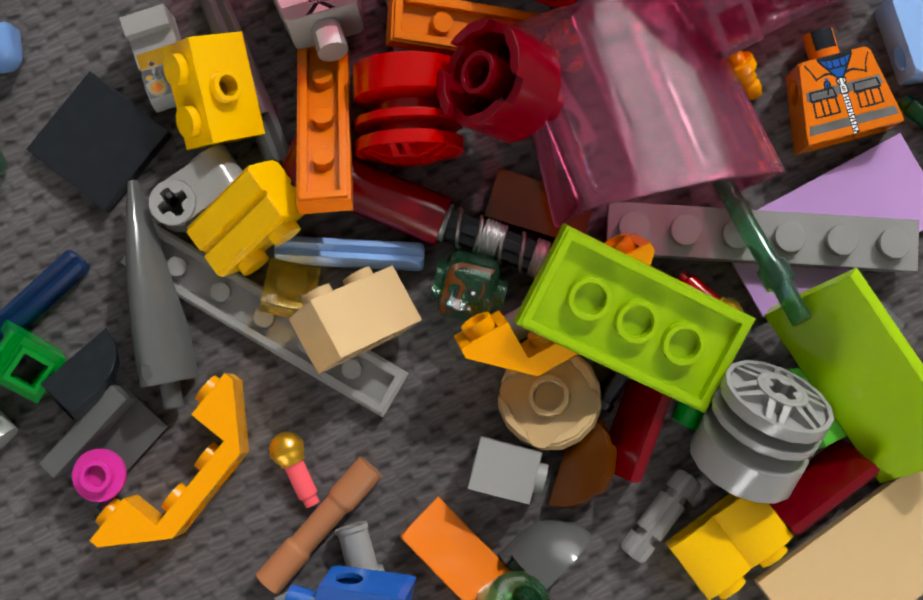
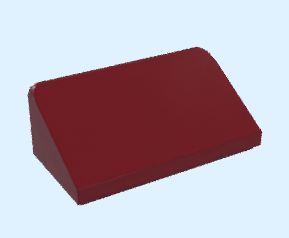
M633 379L625 388L609 434L612 445H615L617 449L614 475L638 484L642 481L672 398Z
M838 440L809 461L808 466L788 499L776 504H770V506L789 531L799 535L877 476V472L880 470L872 461L847 442Z

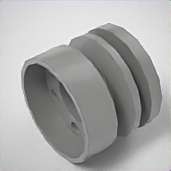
M753 360L732 363L720 382L721 386L712 397V406L703 415L690 440L691 456L698 468L714 484L729 493L755 503L776 504L789 498L809 464L808 458L814 456L834 421L832 407L816 388L803 378L784 368L767 362Z

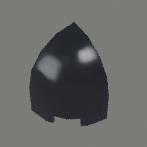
M107 328L41 383V386L58 407L72 420L78 421L99 402L105 391L115 383L120 361L117 343Z

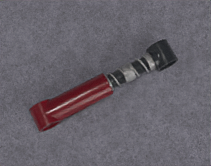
M293 135L281 167L292 180L290 184L296 187L297 135ZM352 159L353 210L349 212L433 245H436L439 240L442 242L444 239L455 242V246L458 249L466 246L473 249V255L476 254L480 258L490 259L491 262L496 258L498 265L507 262L517 266L519 273L527 270V276L530 275V277L535 279L556 237L553 238L552 243L548 242V240H541V238H538L537 241L526 238L524 231L520 234L508 231V225L505 226L501 222H494L490 218L485 222L483 215H480L478 218L463 213L462 207L454 210V198Z

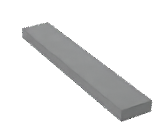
M154 224L179 298L381 417L385 416L407 379L408 372L369 350L318 374L289 321V318L299 308L238 272L225 277L218 276L205 259L204 252L199 251V249ZM124 256V258L122 259L121 263L126 266L125 256Z

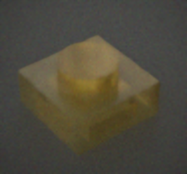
M270 258L259 311L290 318L304 306L301 298L317 288L321 269Z

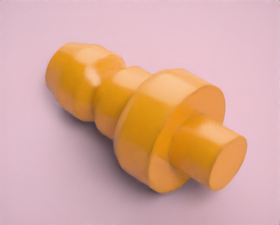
M739 46L729 49L726 53L728 60L724 64L728 77L737 81L746 98L749 100L759 98L762 95V85L759 79L756 78L757 62L753 54L749 51L742 52Z

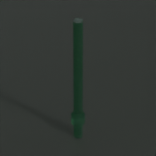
M659 56L651 59L645 65V69L760 268L756 274L766 292L774 293L793 327L812 318V314L792 282L796 276L784 257L779 258L663 57Z

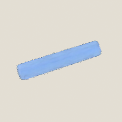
M294 236L286 243L277 247L274 246L275 261L280 264L365 268L370 266L371 269H385L393 265L395 270L420 271L423 270L425 263V248L419 242Z

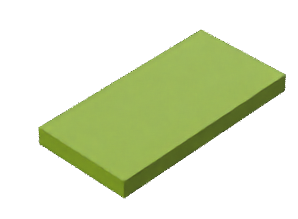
M565 223L562 224L514 318L516 325L703 413L706 412L726 370L732 364L755 321L754 317Z
M856 267L772 306L765 313V318L812 386L830 404L833 416L857 451L879 468L880 471L875 476L879 483L922 472L923 364L858 268Z

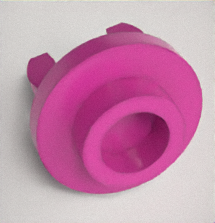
M103 448L93 449L81 455L72 471V481L76 491L80 496L92 502H103L114 498L122 491L127 480V469L123 459L114 451Z

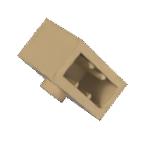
M393 265L375 273L372 272L370 266L365 267L343 280L345 286L333 290L328 283L308 292L301 298L304 306L289 318V321L318 374L398 337L422 320Z

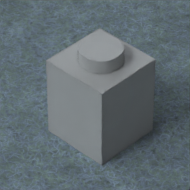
M480 435L468 481V489L530 505L532 493L541 495L543 492L549 465L540 462L542 452L539 450Z

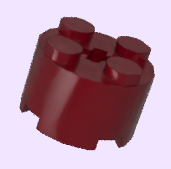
M482 18L469 23L453 38L450 44L456 46L457 49L450 59L447 71L439 68L437 75V97L441 109L446 116L455 119L463 127L508 143L529 138L546 121H553L558 117L564 105V97L560 92L561 65L553 46L508 23L497 22L491 18Z

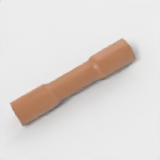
M359 456L333 485L328 496L293 536L287 538L255 573L257 579L268 590L278 595L308 562L311 553L348 512L354 510L383 477L382 474L366 459Z

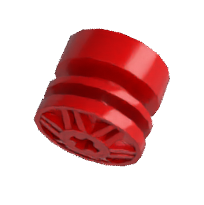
M393 51L360 59L353 65L354 101L360 107L373 110L361 114L355 119L356 132L362 134V136L355 140L357 158L394 166H421L454 159L464 154L463 136L456 133L463 129V126L455 119L443 113L437 97V75L439 68L447 71L452 56L425 51Z

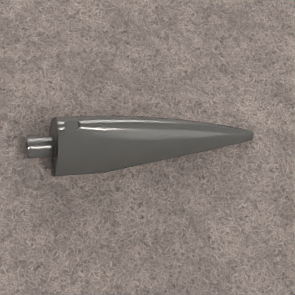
M138 180L127 181L125 262L133 350L140 388L159 385L163 410L184 406L180 380L199 377L190 328Z

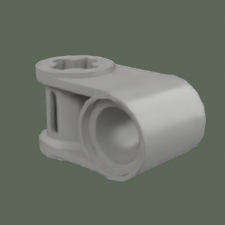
M214 145L198 154L178 172L159 183L150 194L149 209L152 215L170 231L186 233L187 227L243 171L225 145ZM175 198L182 201V208L185 210L179 216L172 213L173 207L170 202Z

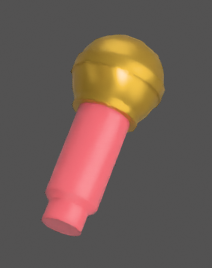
M286 431L279 433L270 442L269 456L281 469H285L298 499L303 501L305 508L312 507L320 501L317 497L318 490L303 460L305 458L304 442L296 433Z

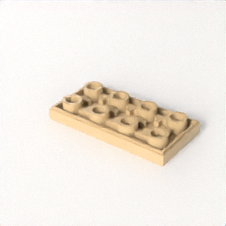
M923 471L883 483L756 577L754 581L768 600H916L922 596Z

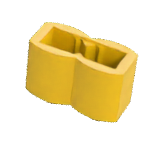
M729 493L705 513L698 516L668 539L665 544L708 600L716 596L723 600L732 596L744 586L746 580L743 576L751 568L758 564L762 568H766L779 561L788 551L785 545L794 536L769 503H755Z

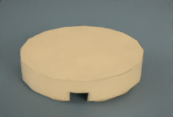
M578 354L540 376L506 369L501 380L500 397L498 395L499 411L508 430L523 444L539 450H563L580 442L595 427L602 409L601 387L592 367Z

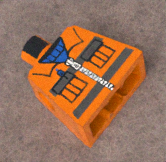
M832 27L817 29L802 37L809 61L798 64L786 76L795 155L884 133L904 121L902 112L872 51L868 47L863 46L840 52Z

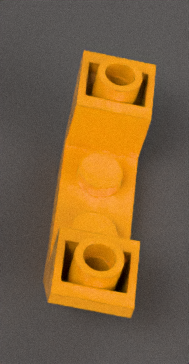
M623 233L605 242V244L643 263L651 265L655 250L650 241L634 233L630 236L629 233ZM499 310L491 315L489 312H482L471 317L461 326L463 331L454 335L466 359L534 376H540L578 354L531 331L527 335L528 340L520 344L508 321Z
M224 373L221 378H218L214 375L196 395L195 400L200 404L191 415L222 439L223 443L219 446L216 442H213L208 446L194 464V467L199 472L190 484L185 486L183 483H180L167 496L161 505V508L166 511L165 515H162L138 494L123 498L122 501L115 498L102 510L95 520V523L100 528L89 540L96 547L148 542L173 539L186 532L249 453L243 382L238 376Z

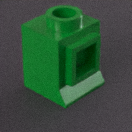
M6 319L1 327L3 339L0 342V385L37 404L43 394L47 393L41 386V383L65 363L66 358L63 351ZM24 354L43 363L31 382L13 373V370Z

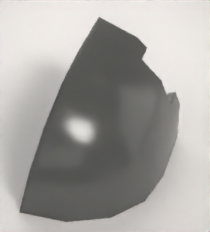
M554 518L537 521L520 532L498 554L503 562L509 565L519 576L518 580L535 599H538L580 556L592 539V534L578 523Z

